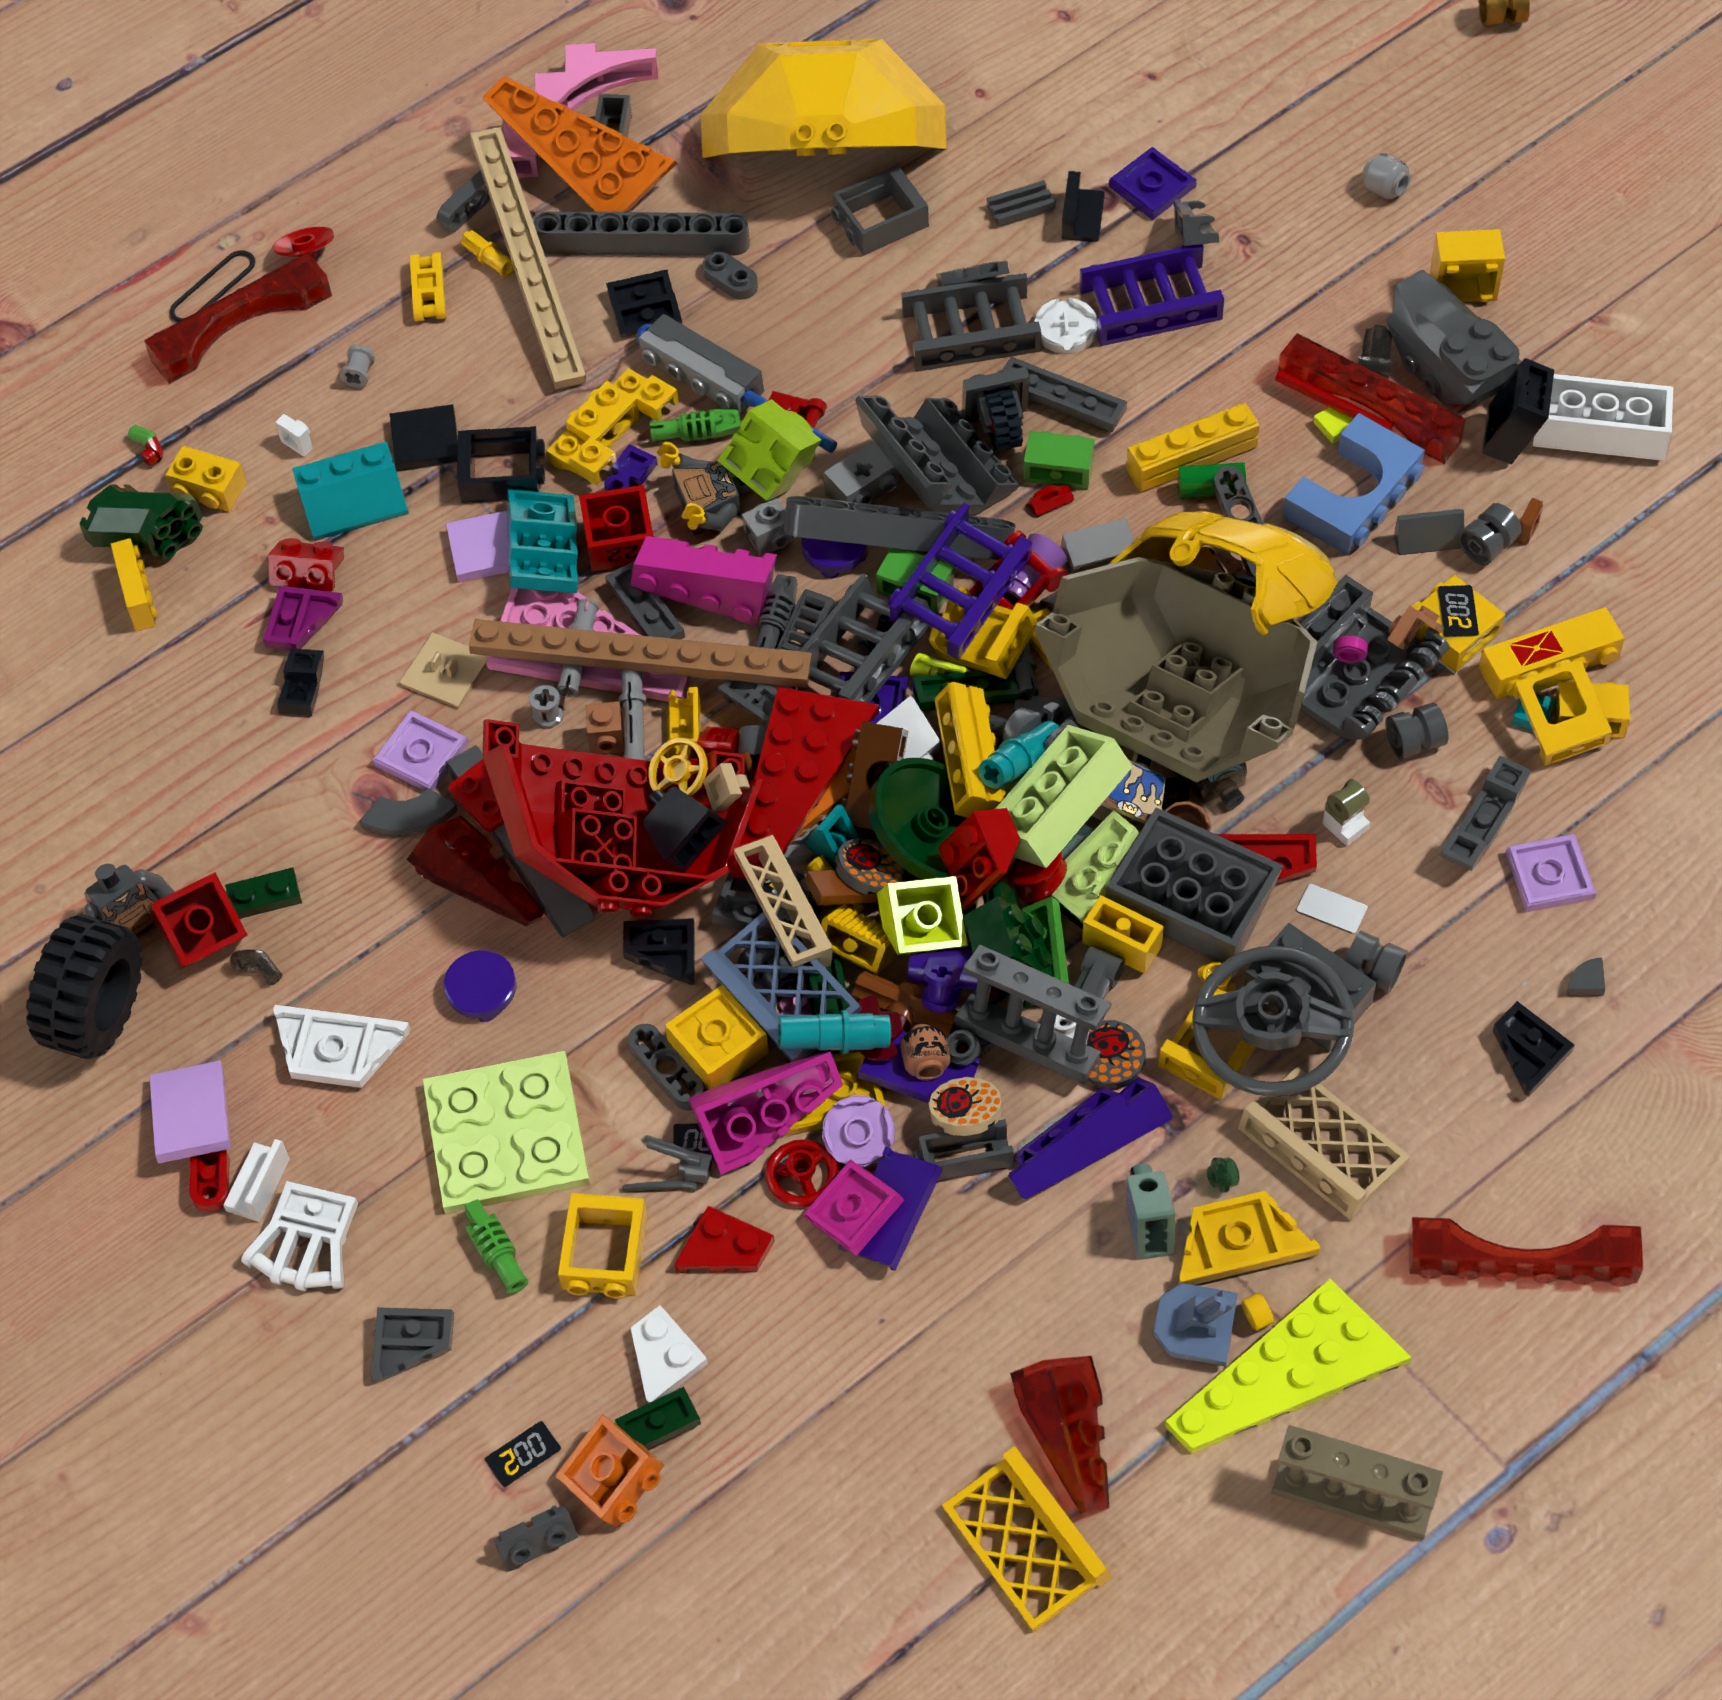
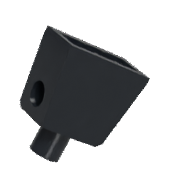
M677 787L670 788L667 793L663 790L652 792L647 799V804L652 810L643 820V826L662 858L683 872H686L728 823L724 818Z

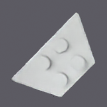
M274 1005L273 1009L292 1079L362 1088L410 1033L409 1022Z

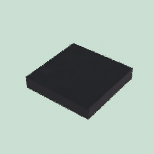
M453 404L390 413L397 471L457 462L458 433Z

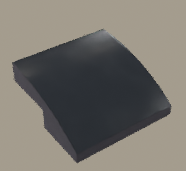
M668 270L606 283L620 337L637 334L638 329L642 325L653 324L663 314L682 324L681 314L675 292L673 293Z

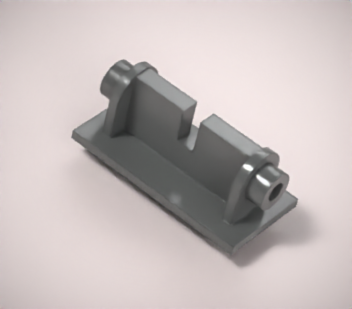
M556 1505L551 1506L552 1508L532 1517L533 1526L529 1528L526 1527L523 1521L503 1532H498L499 1536L494 1538L493 1541L501 1555L507 1572L578 1538L570 1514L564 1505L558 1508Z

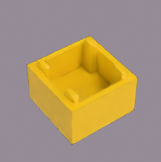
M1501 230L1436 232L1429 275L1447 286L1462 302L1497 301L1505 263Z
M723 984L665 1024L668 1042L701 1078L707 1090L732 1081L769 1054L766 1032Z

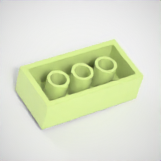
M1067 725L1035 762L1034 766L1027 771L995 808L1008 809L1019 834L1020 841L1013 857L1047 868L1133 768L1114 738Z

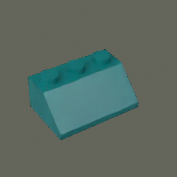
M387 441L292 468L314 541L409 514Z

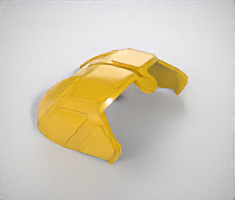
M1204 511L1179 512L1146 527L1139 538L1109 563L1113 564L1141 557L1170 562L1178 566H1186L1196 558L1201 547L1205 545L1235 553L1256 564V595L1251 606V614L1255 628L1262 636L1268 634L1271 625L1309 614L1319 608L1330 598L1338 583L1334 575V568L1327 556L1316 545L1298 534L1268 523L1262 525Z

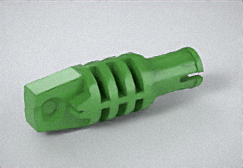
M712 409L697 413H682L678 416V419L650 421L652 442L681 438L682 441L690 442L691 440H708V438L715 439L738 432L741 423L738 410Z
M478 1199L465 1204V1214L470 1222V1225L466 1226L465 1229L486 1266L496 1270L509 1294L523 1290L528 1284V1279L515 1260L516 1249L495 1213L488 1216Z

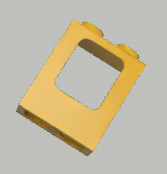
M1570 659L1559 661L1550 670L1538 673V671L1528 672L1519 677V681L1515 682L1513 694L1516 699L1520 698L1540 746L1539 755L1544 767L1610 743L1612 736L1611 727L1581 659L1572 662ZM1573 679L1586 712L1557 724L1548 723L1535 693L1558 685L1559 681L1567 682Z
M1217 989L1213 996L1223 994L1225 992L1220 989ZM1192 1009L1172 1041L1167 1039L1161 1047L1158 1067L1222 1100L1231 1085L1218 1077L1210 1069L1203 1057L1192 1052L1188 1047L1194 1039ZM1242 1039L1227 1065L1240 1073L1256 1047Z

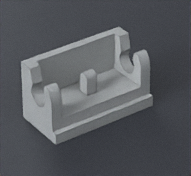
M1124 518L1063 534L1060 547L1067 556L1066 566L1070 574L1077 573L1080 567L1115 558L1132 544L1134 540L1127 520Z

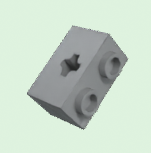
M874 441L823 472L825 492L832 500L870 504L883 494L892 492L901 484L899 471Z

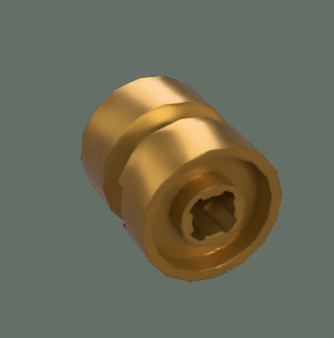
M1530 0L1478 1L1480 20L1484 27L1502 25L1504 20L1508 24L1527 22L1529 19Z

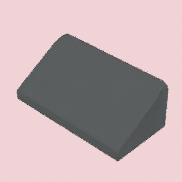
M1455 509L1397 516L1394 538L1398 554L1407 555L1461 549L1458 535L1464 529V510Z

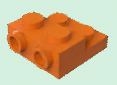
M602 1414L555 1477L600 1519L618 1527L620 1523H626L634 1517L637 1511L636 1502L644 1492L653 1490L661 1480L659 1472L665 1465L641 1443L632 1439L613 1420Z

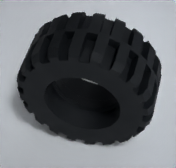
M80 914L64 920L60 923L59 928L52 932L48 943H45L41 951L40 960L36 962L33 970L35 973L33 980L30 981L28 989L30 995L26 1003V1009L28 1010L26 1021L30 1027L29 1032L39 1045L83 1059H92L103 1055L107 1049H110L115 1044L116 1037L121 1035L124 1030L123 1026L131 1015L132 1011L130 1010L133 1002L136 1001L138 994L136 991L141 980L140 967L142 966L143 957L140 953L142 948L138 942L139 939L132 930L121 925Z

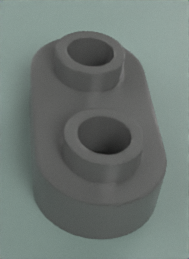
M713 252L705 257L703 261L705 278L735 299H748L757 292V275L752 269L725 252Z

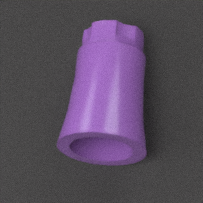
M1036 533L1028 536L1027 539L1033 542L1032 550L1053 569L1063 567L1067 563L1065 552L1054 541ZM1026 564L1003 597L1014 606L1041 578V575Z

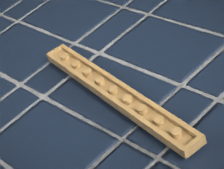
M501 127L470 133L471 143L554 388L559 389L586 383V374Z

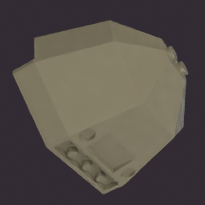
M1141 557L1062 576L1053 612L1038 622L1034 629L1078 724L1098 734L1114 738L1118 744L1195 782L1275 750L1292 736L1318 643L1295 618L1271 625L1267 635H1260L1255 628L1251 614L1256 587L1248 586L1235 580L1228 573L1187 565L1178 566L1170 562Z

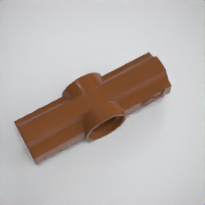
M864 971L862 974L860 973L851 994L857 1002L865 997L875 995L879 1003V1011L895 1012L906 1017V1024L903 1030H911L912 1027L919 1024H928L941 1029L947 1038L958 1029V1027L954 1026L958 1010L954 1009L943 1013L924 1008L921 1003L923 989L915 984L903 982L898 985L867 971Z

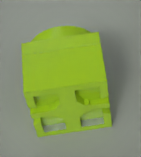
M771 399L748 411L740 424L738 432L734 433L732 436L733 440L725 447L717 461L762 498L769 501L790 490L801 471L811 463L815 450L822 439L813 433L811 426L802 416L795 412L784 410Z

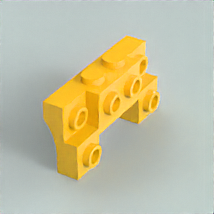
M630 368L613 384L606 380L598 389L591 392L588 400L578 410L570 413L566 421L567 430L546 450L548 463L560 470L574 472L597 486L601 482L599 472L606 465L612 467L617 460L616 453L610 448L639 419V411L655 421H660L662 419L661 409L667 403L675 406L679 402L677 389L654 375L646 379Z

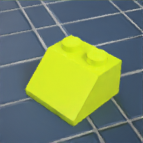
M956 876L888 883L877 893L882 928L897 955L966 948L968 946Z

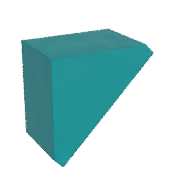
M837 804L804 844L819 857L821 855L825 856L827 861L836 870L835 856L839 848L845 841L860 838L844 807Z

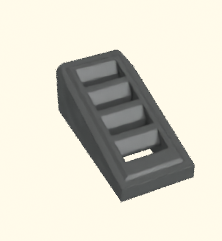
M805 589L796 604L777 649L800 651L801 647L791 644V641L794 640L805 644L834 609V600ZM808 618L816 621V624L803 619ZM797 630H802L804 632L810 633L811 635H805L803 633L797 632Z

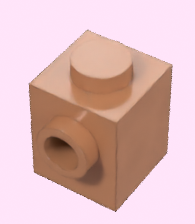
M620 701L585 705L587 736L591 753H624L623 719Z

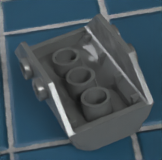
M1424 270L1411 275L1395 285L1394 306L1392 313L1386 320L1407 371L1414 374L1423 383L1426 391L1434 395L1442 404L1466 405L1504 384L1522 362L1519 359L1520 354L1517 346L1496 324L1476 316L1447 286L1434 279Z

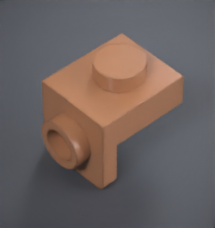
M1409 605L1403 616H1397L1388 630L1390 636L1387 640L1406 652L1424 623L1440 633L1444 627L1436 622L1440 616L1422 605L1418 611Z

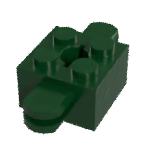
M997 883L993 886V889L990 888L982 895L984 904L964 916L973 953L980 944L1054 977L1051 968L1053 960L1044 943L1043 935L1045 931L1042 923L1035 916L1032 917L1020 910L1015 893L1006 883ZM1024 1000L1022 1012L1029 1009L1032 1003Z

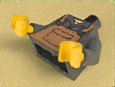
M664 442L657 451V454L661 455L659 465L665 469L671 465L674 468L672 469L674 489L683 508L681 517L688 520L687 526L692 530L694 536L709 529L722 531L741 513L739 495L754 491L738 477H731L729 470L718 461L710 462L693 459L679 453L678 448L670 442Z
M103 864L95 871L98 881L86 888L84 893L87 904L84 906L83 915L127 927L136 935L155 922L148 906L175 891L158 874L143 869L133 872L128 865H121L115 868L112 864Z

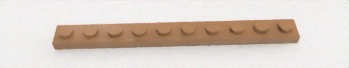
M481 619L474 620L469 642L470 654L802 688H808L812 663L811 652Z

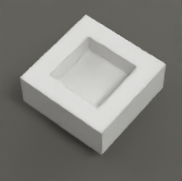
M283 414L275 422L283 444L304 457L313 449L310 430L302 421H295Z

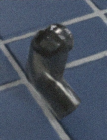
M238 950L230 956V964L234 969L243 973H259L268 985H274L282 978L280 970L267 953L262 950Z

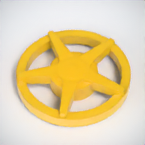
M675 738L664 743L654 754L649 766L648 775L652 790H664L674 783L679 786L681 791L690 797L693 796L702 786L708 770L704 750L696 742L687 738ZM684 745L680 755H674L669 759L664 756L671 748ZM692 747L697 752L699 765H692L689 761ZM661 760L665 764L663 768L665 778L658 784L657 768ZM698 773L694 783L688 788L687 781L691 774Z

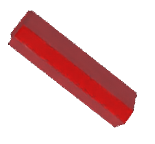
M1051 485L1035 492L1034 496L1026 504L1035 516H1039L1075 499L1069 486Z

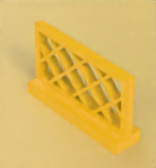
M1014 1446L1002 1455L1004 1459L945 1502L942 1507L1030 1628L1035 1632L1095 1586L1100 1588L1112 1578L1107 1568ZM1005 1473L1012 1482L1010 1498L989 1496L991 1482ZM983 1489V1495L976 1494ZM1017 1491L1020 1493L1024 1500L1016 1499ZM966 1500L981 1502L978 1522L962 1520L954 1509ZM987 1503L1008 1505L1005 1526L984 1523ZM1014 1506L1032 1509L1035 1513L1032 1529L1011 1526ZM1040 1521L1047 1531L1038 1530ZM968 1527L977 1529L976 1537L973 1536ZM983 1529L1004 1532L1001 1553L984 1551L981 1547ZM1010 1533L1031 1536L1028 1556L1007 1554ZM1037 1537L1055 1540L1058 1544L1055 1560L1034 1557ZM1063 1552L1070 1562L1061 1561ZM990 1558L1000 1559L998 1568ZM1006 1560L1027 1563L1024 1584L1006 1581L1003 1577ZM1033 1564L1054 1567L1051 1588L1030 1585ZM1060 1568L1077 1570L1084 1579V1582L1072 1591L1057 1589ZM1014 1590H1022L1021 1600ZM1028 1592L1050 1594L1048 1609L1034 1619L1026 1608ZM1056 1595L1064 1596L1055 1603Z

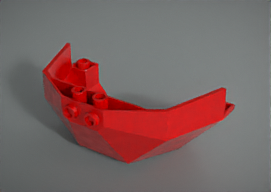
M490 719L483 721L482 756L515 857L589 904L597 906L598 912L615 913L619 909L630 910V915L651 916L652 911L666 906L731 871L735 860L734 849L740 846L763 779H755L749 782L750 788L748 790H741V797L736 799L725 811H713L728 823L686 872H683L662 858L643 826V820L652 810L647 804L649 795L654 792L650 786L648 775L651 761L522 744L519 742V723ZM715 750L706 754L708 767L706 777L720 763H732L735 775H745L744 754ZM699 758L689 759L692 765H699ZM662 761L659 762L657 768L658 784L665 778L663 773L665 764ZM698 773L691 774L687 781L688 788L694 783ZM673 783L663 791L667 793L670 788L677 787L679 789V786ZM703 783L700 789L691 797L712 810Z

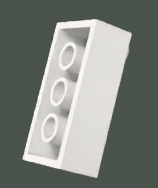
M1554 374L1549 418L1533 437L1532 446L1665 461L1672 434L1673 387Z

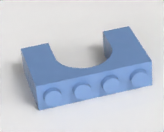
M1358 413L1340 434L1338 454L1371 473L1376 479L1378 486L1363 496L1343 497L1326 490L1303 476L1284 498L1282 518L1349 556L1356 546H1363L1369 537L1372 527L1375 524L1380 525L1384 521L1390 506L1393 503L1398 504L1407 491V486L1412 481L1416 483L1425 470V465H1423L1425 450Z

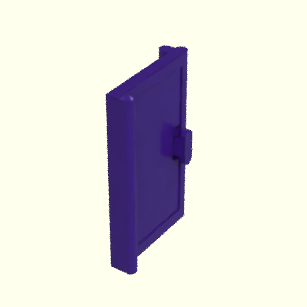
M902 1031L892 1041L898 1051L894 1058L886 1061H870L864 1058L861 1068L857 1072V1078L929 1104L931 1094L940 1085L952 1079L974 1078L981 1058L977 1057L974 1062L965 1066L955 1065L950 1062L940 1077L933 1080H920L905 1070L900 1041L906 1032Z
M885 1147L873 1175L899 1193L904 1202L857 1256L886 1265L890 1270L895 1271L943 1169L936 1164L907 1156ZM838 1245L840 1250L850 1253L841 1245Z

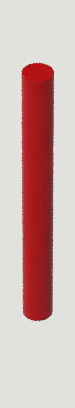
M1280 369L1275 377V381L1352 419L1360 413L1390 431L1394 427L1393 423L1285 370Z

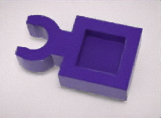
M629 444L613 464V475L608 477L604 483L605 491L613 490L617 487L627 488L632 484L636 486L642 485L658 465L657 457Z

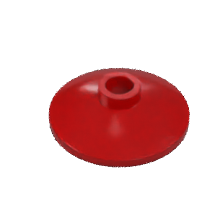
M310 227L297 230L279 238L273 244V250L275 254L280 256H298L301 261L310 260L317 256L316 251L322 249L333 240L334 233L328 227Z

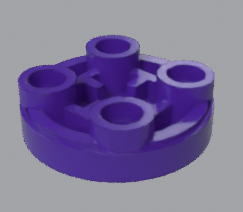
M802 538V552L806 561L828 578H834L839 573L855 568L866 560L868 556V545Z
M485 950L473 951L460 956L450 965L444 978V990L451 1007L463 1016L478 1018L482 1022L493 1020L498 1013L504 1010L512 1001L517 988L514 970L510 963L503 956Z

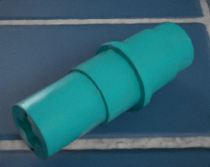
M1045 721L1027 733L1005 740L999 746V749L991 753L987 759L980 763L979 775L983 783L989 788L997 789L1013 782L1017 778H1022L1045 752V740L1059 725L1052 721Z
M841 1010L839 1014H817V1016H779L777 1025L779 1049H817L818 1051L840 1050L841 1054H847L849 1050L889 1048L891 1043L889 1015H873L872 1013L848 1014L847 1010Z

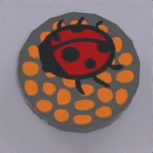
M854 838L845 841L835 856L838 876L849 887L862 894L868 895L869 891L878 893L888 883L902 882L904 878V868L887 853L882 844L868 839Z
M1102 1020L1096 1031L1090 1029L1087 1045L1101 1051L1099 1062L1087 1080L1096 1084L1095 1087L1120 1089L1129 1085L1138 1077V1074L1145 1065V1044L1140 1034L1128 1024L1116 1020Z

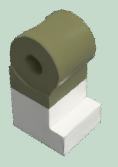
M1353 779L1348 780L1340 791L1333 792L1327 797L1322 824L1346 847L1370 829V821L1364 817L1365 806L1369 804L1370 799L1360 783Z

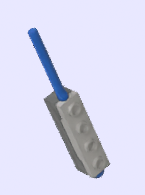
M663 314L653 324H644L638 329L636 339L641 347L642 358L648 365L660 368L675 381H682L692 387L697 394L709 397L722 409L738 410L740 416L749 406L756 407L768 401L761 396L764 393L761 370L669 316ZM811 426L813 433L822 439L818 446L829 453L834 452L837 447V441Z

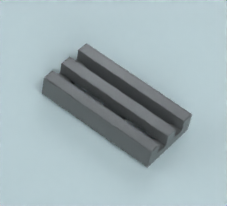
M1043 180L988 197L987 207L997 226L1000 227L1055 210L1056 201L1054 198H1051L1050 190L1046 189L1047 184Z

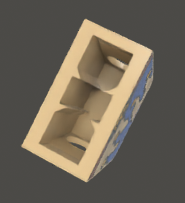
M1134 752L1132 761L1129 760L1133 768L1091 816L1104 821L1115 810L1140 833L1154 809L1157 807L1162 810L1166 779L1162 774L1151 770L1153 760Z

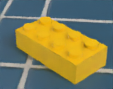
M131 538L111 543L124 599L135 631L155 627L154 618L158 617L153 605L154 600L148 586L149 581L144 570L145 566L138 545L133 546Z

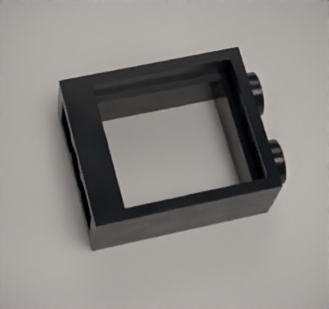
M1527 358L1523 359L1488 405L1482 449L1483 454L1512 465L1549 418L1554 369Z
M536 426L458 431L457 485L461 503L507 500L508 489L539 492V485H545L544 465H539V459H545L544 439H538ZM529 453V475L475 478V456Z

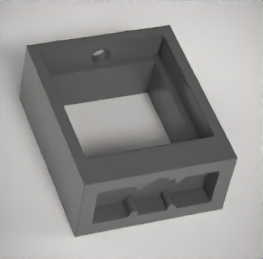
M899 165L832 193L833 207L831 208V215L837 225L841 224L850 244L852 246L856 245L863 255L929 226L928 204ZM889 196H892L903 210V213L867 229H863L853 215V212Z

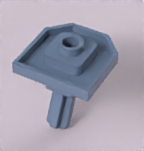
M1185 1283L1179 1284L1160 1296L1153 1336L1169 1357L1226 1367L1238 1293Z

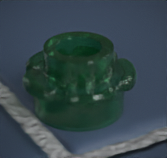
M1215 1157L1211 1160V1164L1207 1168V1177L1212 1187H1219L1221 1192L1226 1193L1229 1192L1230 1187L1239 1184V1170L1232 1158Z

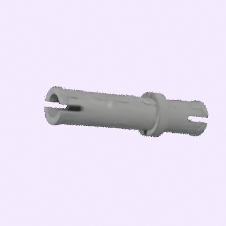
M587 599L578 600L574 623L569 628L594 631L593 625L599 609L598 603L590 600L587 609L585 607ZM563 664L557 686L559 694L566 696L569 685V697L578 695L584 665Z
M621 669L622 694L619 696L620 706L623 707L624 758L645 760L643 706L646 705V695L643 694L642 687L643 671Z

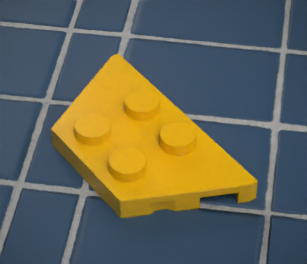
M1265 1190L1196 1206L1192 1210L1179 1284L1195 1285L1317 1256L1320 1254V1246L1315 1239L1311 1241L1297 1227L1298 1223L1287 1212L1282 1211L1278 1207L1277 1202Z

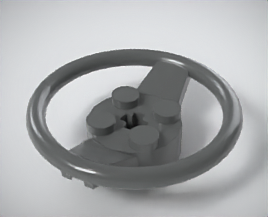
M1264 946L1240 952L1214 969L1203 983L1197 995L1193 1009L1192 1026L1195 1042L1201 1056L1218 1077L1244 1092L1260 1096L1277 1097L1308 1090L1318 1085L1336 1070L1349 1050L1354 1033L1355 1018L1352 1001L1345 985L1327 964L1315 956L1298 949L1283 946ZM1261 961H1285L1305 967L1320 977L1333 993L1338 1007L1308 996L1307 992H1304L1303 988L1294 981L1291 975L1277 971L1258 974L1256 979L1248 982L1245 987L1242 986L1240 990L1213 995L1228 976L1242 967ZM1275 1006L1279 1014L1271 1016L1264 1011L1269 1012V1007ZM1208 1029L1241 1031L1242 1038L1246 1043L1269 1051L1294 1048L1300 1043L1301 1037L1334 1040L1336 1043L1326 1059L1309 1073L1287 1081L1267 1082L1246 1077L1229 1067L1212 1046Z

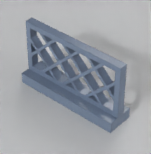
M764 912L716 953L711 950L701 958L712 976L721 985L723 984L777 1047L779 1016H817L800 1015L802 997L821 998L820 1014H826L827 998H842L849 1005L846 1009L848 1014H857L862 1010L855 999L817 959L809 961L812 966H805V963L796 967L780 965L781 949L783 948L778 938L776 937V941H757L758 930L768 922ZM795 936L792 942L793 948L797 949L800 953L808 950ZM737 948H750L749 965L733 964L727 956ZM775 948L774 965H755L756 949ZM741 972H748V978H746ZM754 972H773L772 989H756L753 986ZM779 973H798L797 990H778ZM804 973L820 974L823 977L822 991L803 990ZM828 984H829L835 991H828ZM763 996L771 997L770 1003ZM777 997H796L795 1013L779 1014L776 1011ZM780 1049L790 1062L806 1058L816 1050Z

